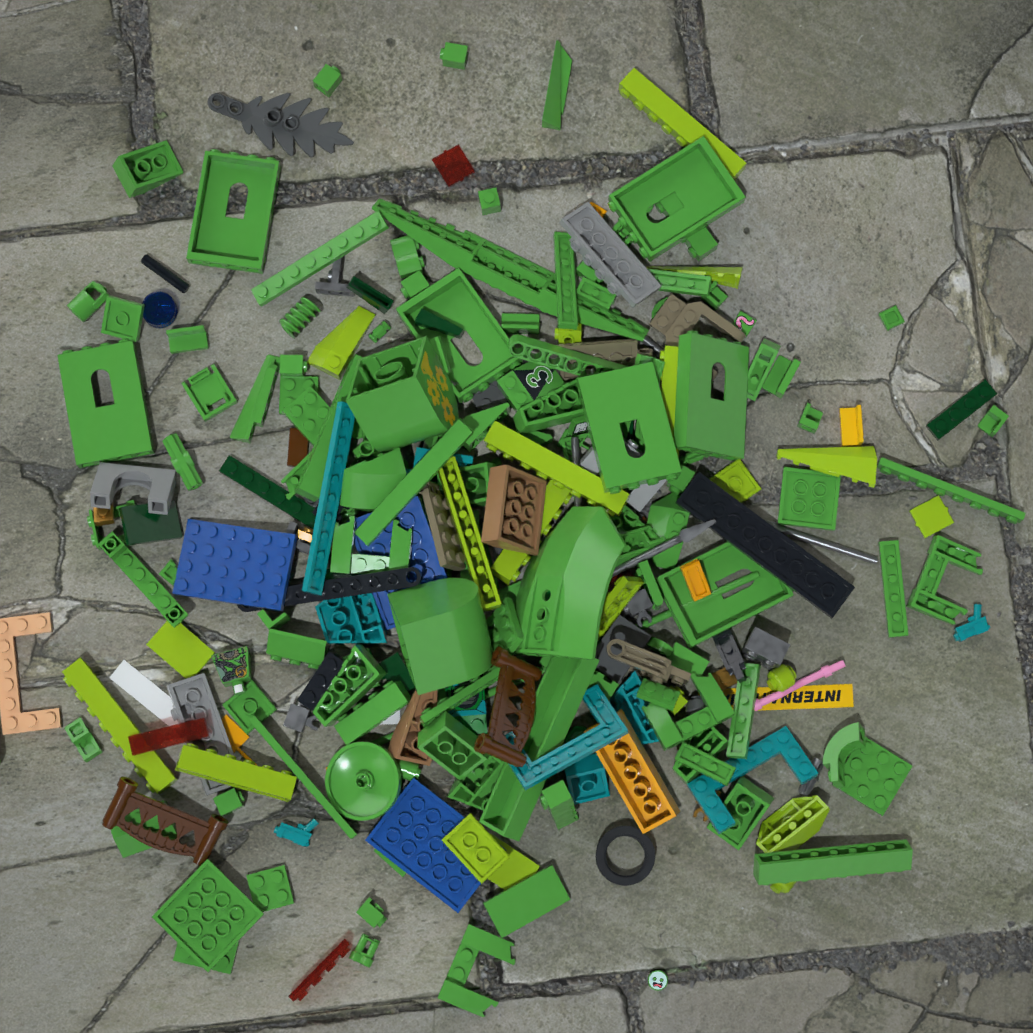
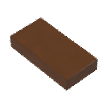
M290 428L288 467L297 466L308 455L309 441L297 428Z

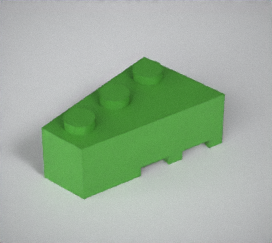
M714 727L686 741L687 744L715 758L728 746V740ZM678 761L675 762L672 768L673 772L686 785L700 774Z

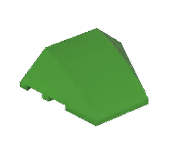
M400 447L392 448L393 451L386 454L380 453L377 455V458L368 462L365 460L344 469L340 505L373 512L406 477Z
M626 505L620 516L614 515L612 517L609 515L627 545L624 546L616 567L666 542L664 537H659L652 531L653 528L650 525L646 526L639 520V516Z
M487 754V760L462 779H455L447 797L484 811L505 762Z

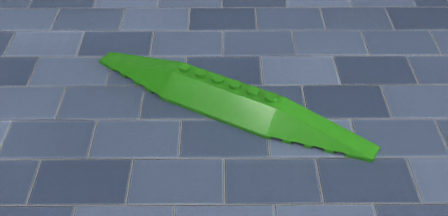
M379 198L372 206V210L375 212L379 211L383 218L456 269L460 268L462 272L471 275L474 279L481 280L492 288H497L509 296L516 297L525 304L532 305L544 313L557 316L555 273L467 230L464 233L454 229L455 226L448 223L446 226L438 224L436 219L432 217L429 220L419 217L418 212L411 210L409 213L402 210V206ZM576 296L578 323L642 342L648 334L649 330L631 318L625 319L621 317V312L615 308L606 311Z

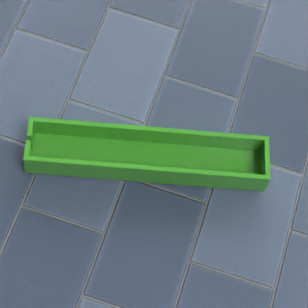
M551 658L536 692L534 721L528 740L523 748L532 762L562 746L599 663V659ZM505 762L479 822L504 837L520 841L547 779L525 791L508 763Z

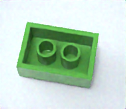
M446 711L418 732L417 748L458 780L487 760L486 753L483 755L474 750L475 741L478 736Z

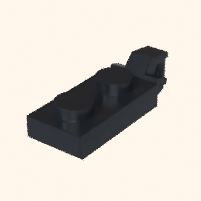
M728 629L712 637L729 674H735L739 683L746 681L747 679L743 672L746 669V663L732 631Z

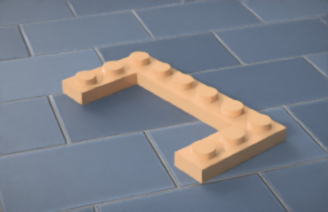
M50 612L0 619V712L3 735L62 728L60 708L23 713L21 711L14 637L53 632Z

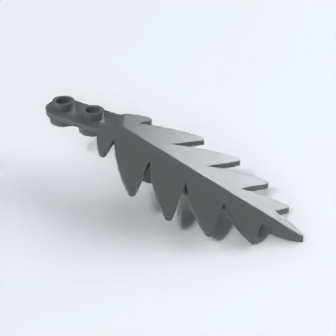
M214 93L210 95L207 101L208 107L212 111L241 121L246 134L249 135L251 133L252 126L255 134L268 150L273 148L272 132L280 146L289 156H293V138L310 158L314 156V142L330 154L334 152V145L348 146L354 144L350 138L338 132L343 124L342 122H329L319 125L329 108L318 109L300 117L311 102V98L293 103L281 111L279 110L289 98L290 93L271 98L261 105L259 103L262 100V96L245 104L222 94ZM218 101L220 105L216 106L213 102ZM231 108H236L237 112H233Z

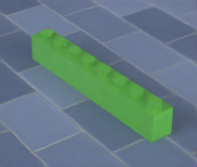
M357 354L350 359L294 491L313 502L320 498L337 402H346L357 361L363 358Z
M907 839L754 854L753 875L758 885H770L775 883L786 884L795 881L806 882L815 879L826 880L836 877L845 878L856 875L864 876L876 873L884 874L886 872H903L911 870L913 849Z

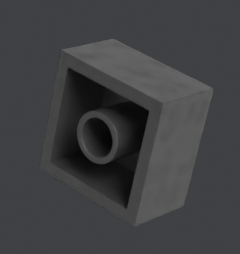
M755 627L742 652L747 659L751 661L756 659L762 662L763 667L772 670L781 665L790 644Z

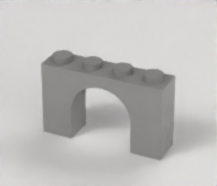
M623 437L626 451L631 457L639 458L644 455L645 451H640L638 449L639 445L632 439L627 440ZM592 446L580 460V465L592 474L597 475L599 470ZM666 479L660 480L655 485L648 486V484H642L637 489L629 490L627 492L630 494L628 503L640 512L666 482Z
M99 463L90 491L91 507L110 509L114 495L119 489L130 485H138L150 491L148 496V512L168 515L176 487V470Z

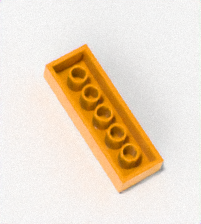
M620 709L616 713L628 729V734L599 749L596 753L642 834L676 817L680 809L623 710ZM598 722L588 727L584 733L598 726Z

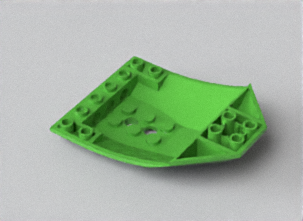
M573 506L541 542L538 555H532L524 572L515 603V610L524 640L512 655L595 660L604 601L616 564L624 546H627L604 507ZM550 591L551 597L546 601L545 594ZM545 611V617L542 619V614Z

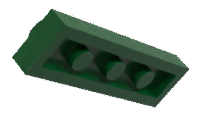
M986 379L927 424L926 428L937 441L996 396L997 392Z

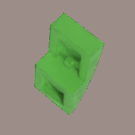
M81 717L64 727L72 743L76 746L86 763L103 752Z

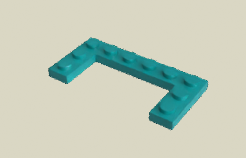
M598 684L586 690L583 701L598 722V726L533 762L525 750L522 749V753L527 758L523 767H515L508 763L525 791L628 734V729ZM511 731L504 736L510 744L514 745L513 739L516 736Z
M786 726L749 747L747 759L730 758L725 761V763L736 768L729 783L779 754L783 757L801 785L818 776V772ZM701 775L689 782L687 787L717 833L720 834L736 823L716 793L725 785L705 775Z

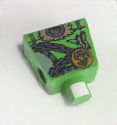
M245 646L211 655L225 687L232 686L234 695L245 693L244 683L252 680L249 648Z

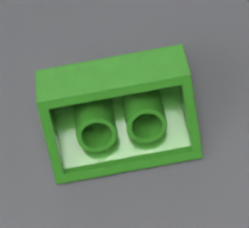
M269 629L266 654L271 656V660L281 662L282 659L289 660V664L300 666L301 663L308 664V668L317 670L328 654L330 645L324 640Z
M165 800L160 801V802L165 803V804L168 805L167 801H165ZM137 809L127 814L125 820L139 824L141 822L140 810ZM156 815L146 821L143 827L146 829L150 828L153 832L158 831V816ZM173 823L163 829L161 834L175 839L177 837L175 824ZM118 826L110 829L123 858L152 848L131 837Z

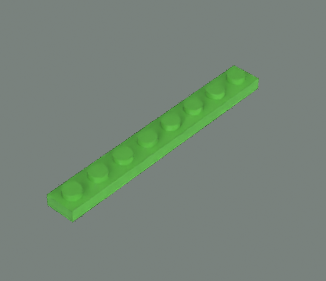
M376 211L257 285L251 291L258 304L262 307L389 227L382 214Z
M883 457L877 463V468L880 469L881 473L886 475L894 474L898 476L899 480L904 482L912 481L916 483L917 487L922 489L930 488L934 490L935 494L940 496L948 495L955 502L969 503L971 508L987 510L989 515L1005 517L1007 522L1013 524L1024 520L1026 513Z

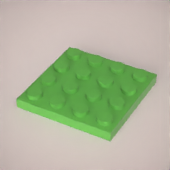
M207 859L162 905L152 918L207 972H210L257 923L264 913Z

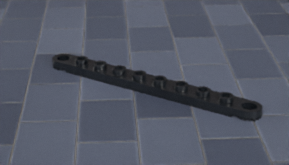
M408 567L324 580L322 595L303 592V584L292 585L287 588L284 606L414 587L422 582L423 574L419 568ZM410 571L417 574L415 582L408 580L407 576ZM237 604L238 608L243 612L263 609L257 607L246 608L244 605Z

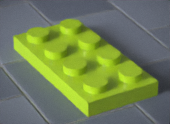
M620 577L615 582L613 590L606 594L597 641L601 639L644 584L640 577Z

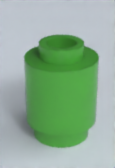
M396 759L400 768L401 778L411 781L413 778L418 780L422 770L418 768V763Z

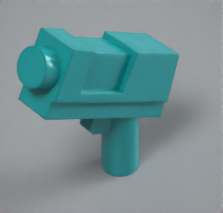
M974 604V615L968 618L969 623L954 629L955 634H953L955 641L962 642L969 637L977 636L990 629L986 616L981 617V604Z
M313 818L307 825L298 824L296 828L281 822L280 827L276 825L274 833L280 838H286L293 841V843L308 847L309 840L313 835L309 832L319 823Z

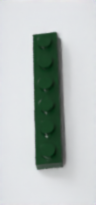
M229 455L219 470L221 474L307 527L314 529L316 519L312 514L315 509L314 507L296 496L288 500L286 498V494H289L287 490Z

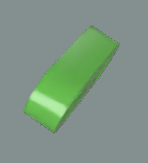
M651 637L646 644L651 650L667 658L674 650L669 644L655 637Z

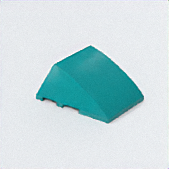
M373 593L323 600L315 606L325 640L328 644L387 643L386 629Z
M635 670L610 698L609 702L616 712L620 709L623 710L642 744L659 742L641 709L642 706L647 707L650 702L636 697L643 678Z

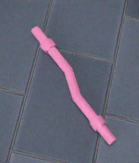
M841 660L830 666L827 664L821 667V670L797 680L792 687L784 692L776 691L759 700L756 698L755 712L762 709V706L780 699L802 686L824 676L825 678L831 676L833 672L846 667L844 661Z

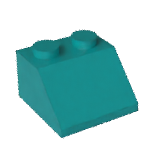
M597 753L591 754L564 769L568 791L574 805L610 796L605 768Z

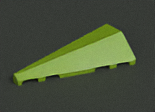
M646 266V269L711 276V283L717 281L719 285L738 289L743 267Z
M874 446L777 450L776 457L779 460L786 458L793 460L795 465L803 463L809 465L812 470L835 477L840 475L852 478V482L857 483L859 480L869 483V487H875L877 456Z

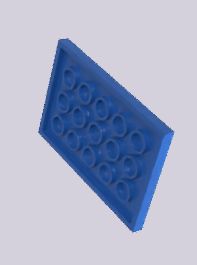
M420 495L416 496L395 518L400 521L399 527L406 531H409L410 528L413 529L410 567H416L421 570L423 579L420 584L449 578L446 568L440 567L429 520ZM371 513L355 518V531ZM393 521L370 546H367L354 533V543L358 553L390 556ZM410 571L408 580L415 582L417 574ZM406 588L373 593L386 630L395 628L387 594Z
M188 519L172 594L283 611L298 536L296 534Z
M413 778L399 795L393 807L382 817L365 841L457 913L461 911L481 884L442 841L465 817Z

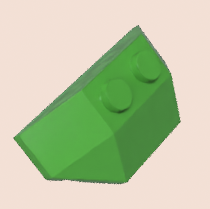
M671 493L652 504L649 509L646 526L650 525L653 528L652 531L659 537H664L666 541L678 536L680 531L687 527L689 513L676 504L681 494ZM683 542L651 557L655 567L667 570L675 569Z

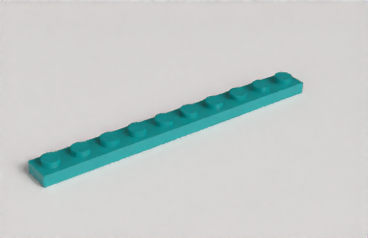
M343 401L337 402L302 588L303 592L314 595H322L342 490L343 474L346 468L355 420L350 407Z

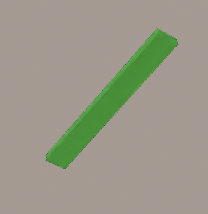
M458 419L354 533L367 546H370L474 432L461 419Z
M254 715L249 722L347 836L353 839L357 833Z

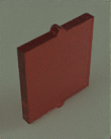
M459 144L449 150H444L442 154L432 159L448 187L459 181L463 182L464 178L475 173Z

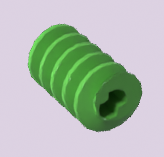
M304 297L300 298L302 304L296 302V309H290L291 315L288 313L284 315L286 320H279L284 331L294 339L293 332L300 334L298 327L305 329L306 327L303 322L310 323L309 316L315 318L314 311L321 312L312 301Z

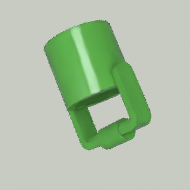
M92 281L66 306L84 323L106 301L109 293L103 285ZM94 289L101 293L96 300L89 295Z

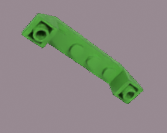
M113 531L98 543L104 552L120 567L174 628L189 616Z

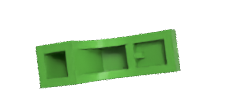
M859 722L839 730L831 738L825 749L823 765L829 770V781L837 788L845 787L844 765L847 757L853 751L866 747L865 729Z

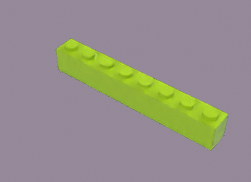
M633 68L619 83L618 90L621 96L625 99L629 98L639 111L643 110L648 114L647 117L652 122H657L662 126L661 129L666 134H671L675 137L676 142L680 146L687 147L704 136L734 180L745 169L747 163L638 70Z
M494 421L483 440L487 444L486 448L492 452L500 451L505 459L511 462L513 460L520 462L519 466L527 471L533 469L537 472L536 475L544 480L547 478L553 480V485L560 489L565 487L571 490L570 494L579 499L581 496L586 498L587 503L593 507H604L608 515L612 517L614 515L620 516L630 498V494L622 489L621 492L616 494L604 493L600 477L497 421Z
M451 457L438 471L471 580L478 586L483 610L486 612L501 607V601L456 458Z
M80 657L62 671L65 675L63 678L65 683L69 687L73 686L77 692L74 693L81 702L85 701L89 706L86 708L92 717L97 716L101 721L98 723L104 732L108 731L112 735L110 738L112 743L117 748L120 746L123 749V757L128 763L133 762L136 766L134 771L140 778L144 776L148 781L146 786L152 793L161 794L178 780L83 658Z

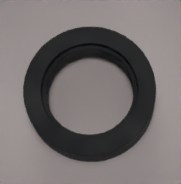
M620 826L613 828L600 839L597 845L596 864L601 874L608 881L621 886L634 885L644 880L654 866L655 850L653 843L645 833L642 834L641 830L635 827ZM622 836L636 839L643 847L645 855L642 867L636 873L627 876L619 875L612 871L606 861V850L609 844L614 839Z

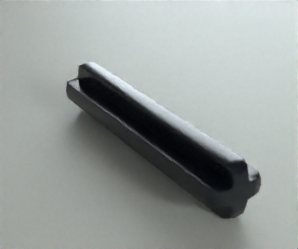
M148 254L143 256L141 259L143 265L182 293L187 292L190 287L188 283Z

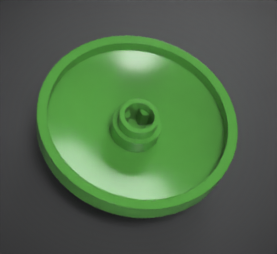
M372 742L351 743L341 748L329 762L325 775L326 793L333 807L347 818L359 821L379 818L387 813L398 799L401 790L399 765L393 755L378 744Z

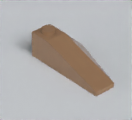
M415 690L393 732L388 751L395 759L430 766L432 759L417 748L418 732L424 728L420 722L421 713L429 707L433 709L437 706V690L418 695Z

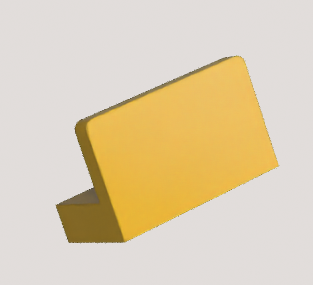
M856 405L855 408H840L841 447L861 446L864 442L861 405Z

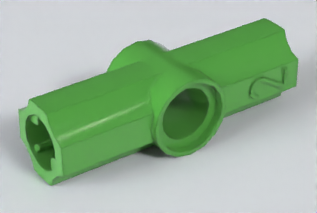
M177 433L167 436L162 442L188 491L199 488L203 482L194 467L195 464L189 452L185 450Z

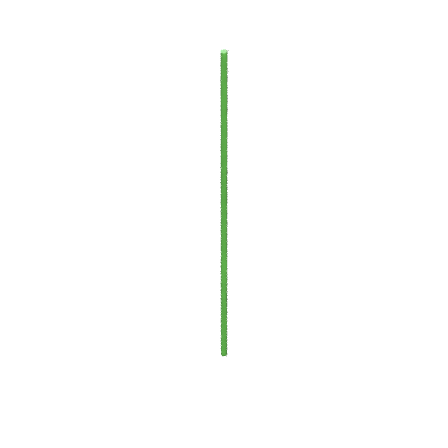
M754 571L711 591L712 594L695 602L692 600L680 606V609L690 607L717 595H722L760 578L759 573ZM667 610L651 617L652 622L650 624L647 619L642 621L643 626L640 629L643 630L672 617L671 612ZM518 679L512 680V682L517 686L523 683L524 680ZM497 686L484 691L485 699L495 695ZM393 732L371 742L382 746L391 741Z

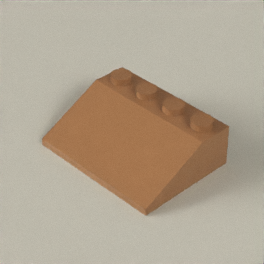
M509 465L490 467L481 542L496 548L538 555L547 481Z

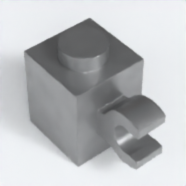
M644 588L634 595L623 610L631 618L639 615L637 625L640 628L643 626L641 623L642 618H646L649 624L652 622L650 615L646 611L651 609L653 605Z
M297 702L296 705L291 703L283 726L301 733L304 732L306 726L317 731L319 728L313 726V721L319 719L315 715L309 718L311 711L302 703Z

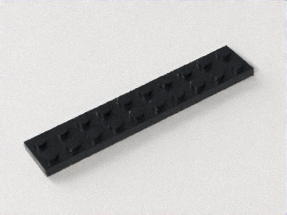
M698 472L676 501L678 506L701 523L715 519L716 523L710 526L709 529L831 619L855 588L700 472Z

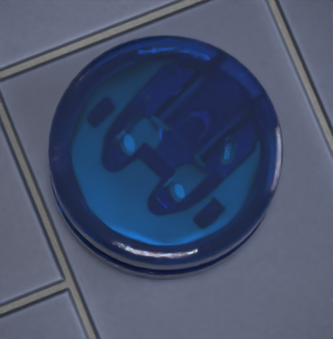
M157 291L150 293L144 298L142 302L145 305L143 318L151 327L162 329L174 323L177 318L178 308L169 294Z

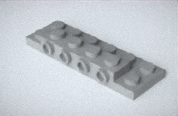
M589 202L561 219L559 223L571 236L569 240L571 248L583 256V262L587 266L591 265L595 270L596 277L599 280H604L611 294H616L617 297L622 295L632 307H635L661 288L659 282Z
M205 673L167 685L173 703L171 715L174 721L178 720L180 726L177 728L180 739L184 738L186 746L190 743L199 746L198 749L200 750L212 749L221 756H225V754L234 756ZM198 777L201 780L206 796L232 787Z

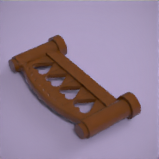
M497 647L492 654L491 664L500 668L488 734L481 733L475 741L474 750L483 755L485 753L515 767H523L527 758L522 753V749L530 735L535 715V681L540 679L542 670L509 654L508 650ZM512 680H524V693L518 690ZM509 697H521V710L514 706ZM516 713L519 716L517 728L506 717L507 714ZM502 732H515L514 745L510 744Z
M123 776L120 777L117 783L118 789L102 820V825L105 828L113 829L118 826L131 837L152 848L172 854L192 856L194 858L193 862L199 866L209 859L222 830H226L229 823L227 819L217 814H211L209 820L206 821L136 792L138 783ZM139 808L141 817L139 824L125 820L127 814ZM156 815L158 816V831L153 832L150 828L146 829L143 827L146 821ZM176 823L177 837L175 839L161 834L163 829ZM194 830L195 844L193 846H188L187 843L179 841L182 836Z

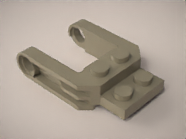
M672 293L649 323L652 328L664 336L666 346L678 347L679 335L687 334V331H691L700 317L738 342H742L746 337L740 329L701 301L685 304ZM713 368L711 382H713L718 375V373Z
M620 639L611 640L606 647L607 655L611 659L631 666L628 670L629 672L633 673L636 670L641 677L658 684L665 685L668 678H670L672 683L682 686V684L686 685L690 679L691 673L672 666L671 660ZM613 644H619L622 647L620 654L614 655L611 652L610 648Z

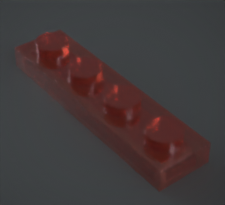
M206 718L128 736L132 756L210 737Z
M344 939L288 997L293 1002L297 999L301 1001L308 994L306 990L311 985L315 987L323 979L321 975L325 971L329 973L337 965L334 961L339 956L344 958L350 952L349 946L351 943Z

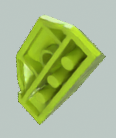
M818 795L792 798L762 822L756 845L763 853L796 850L820 831L830 810L829 807Z

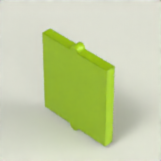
M939 495L909 511L916 523L915 526L919 528L924 539L954 523L948 512V507H945Z

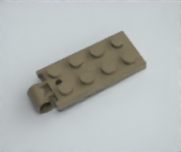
M636 339L558 344L560 347L628 367L634 366L637 353L653 357V350L651 348H641L638 350V340ZM572 359L569 360L567 363L574 364L576 360ZM593 365L586 366V369L594 368ZM560 370V377L564 382H571L579 377L578 375Z
M429 481L419 493L423 495L440 567L456 571L466 569L464 564L465 557L461 552L460 541L445 494H441L437 483Z

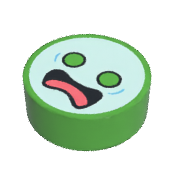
M655 970L649 974L648 984L652 989L659 991L667 986L668 978L664 972Z

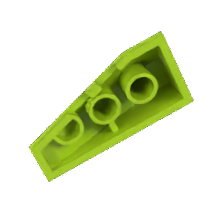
M358 306L315 346L308 359V364L341 380L350 359L357 351L376 314Z

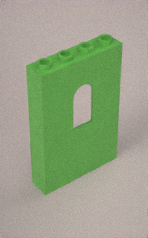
M703 136L610 194L607 204L613 213L616 212L619 216L618 221L623 228L626 227L630 232L628 235L633 243L636 242L640 247L639 252L644 259L647 258L651 262L743 204L746 197ZM675 193L684 208L659 223L650 222L646 216L647 210L670 194Z
M216 149L205 151L186 257L189 264L263 274L281 170L280 162L272 157L261 159L256 155L240 156L236 152L226 154ZM236 183H243L248 188L244 219L225 217L230 189Z
M457 268L396 308L398 316L415 340L425 336L428 339L441 336L452 372L447 375L459 403L463 401L468 402L474 397L475 393L485 391L493 381L496 380L497 382L507 372L520 367L521 363H523L522 359L510 354L508 336L460 268ZM421 308L462 328L463 331H467L483 355L482 362L477 366L468 365L450 341L455 337L415 325L414 321Z
M687 331V334L679 335L674 444L676 449L729 461L744 459L749 347L743 346L741 342H727L726 338L716 339L710 334L700 335L698 331ZM716 362L721 363L725 369L724 401L711 398L712 367Z
M122 339L116 344L102 343L100 347L95 348L86 346L81 348L80 351L66 350L62 354L57 355L76 465L79 468L99 465L100 462L110 463L155 454L136 345L133 340ZM97 370H105L110 376L114 404L96 408L91 377Z
M653 362L578 378L576 384L604 493L616 494L625 488L634 490L642 484L651 486L658 484L660 480L673 481L678 479L682 470ZM638 419L645 445V453L639 458H633L626 451L619 423Z
M728 542L691 560H699L711 591L718 588L715 582L741 569H748L751 572L757 571L760 578L755 579L751 586L726 599H723L720 594L690 607L680 609V606L692 601L680 566L655 578L662 598L689 649L790 599L794 595L792 589Z

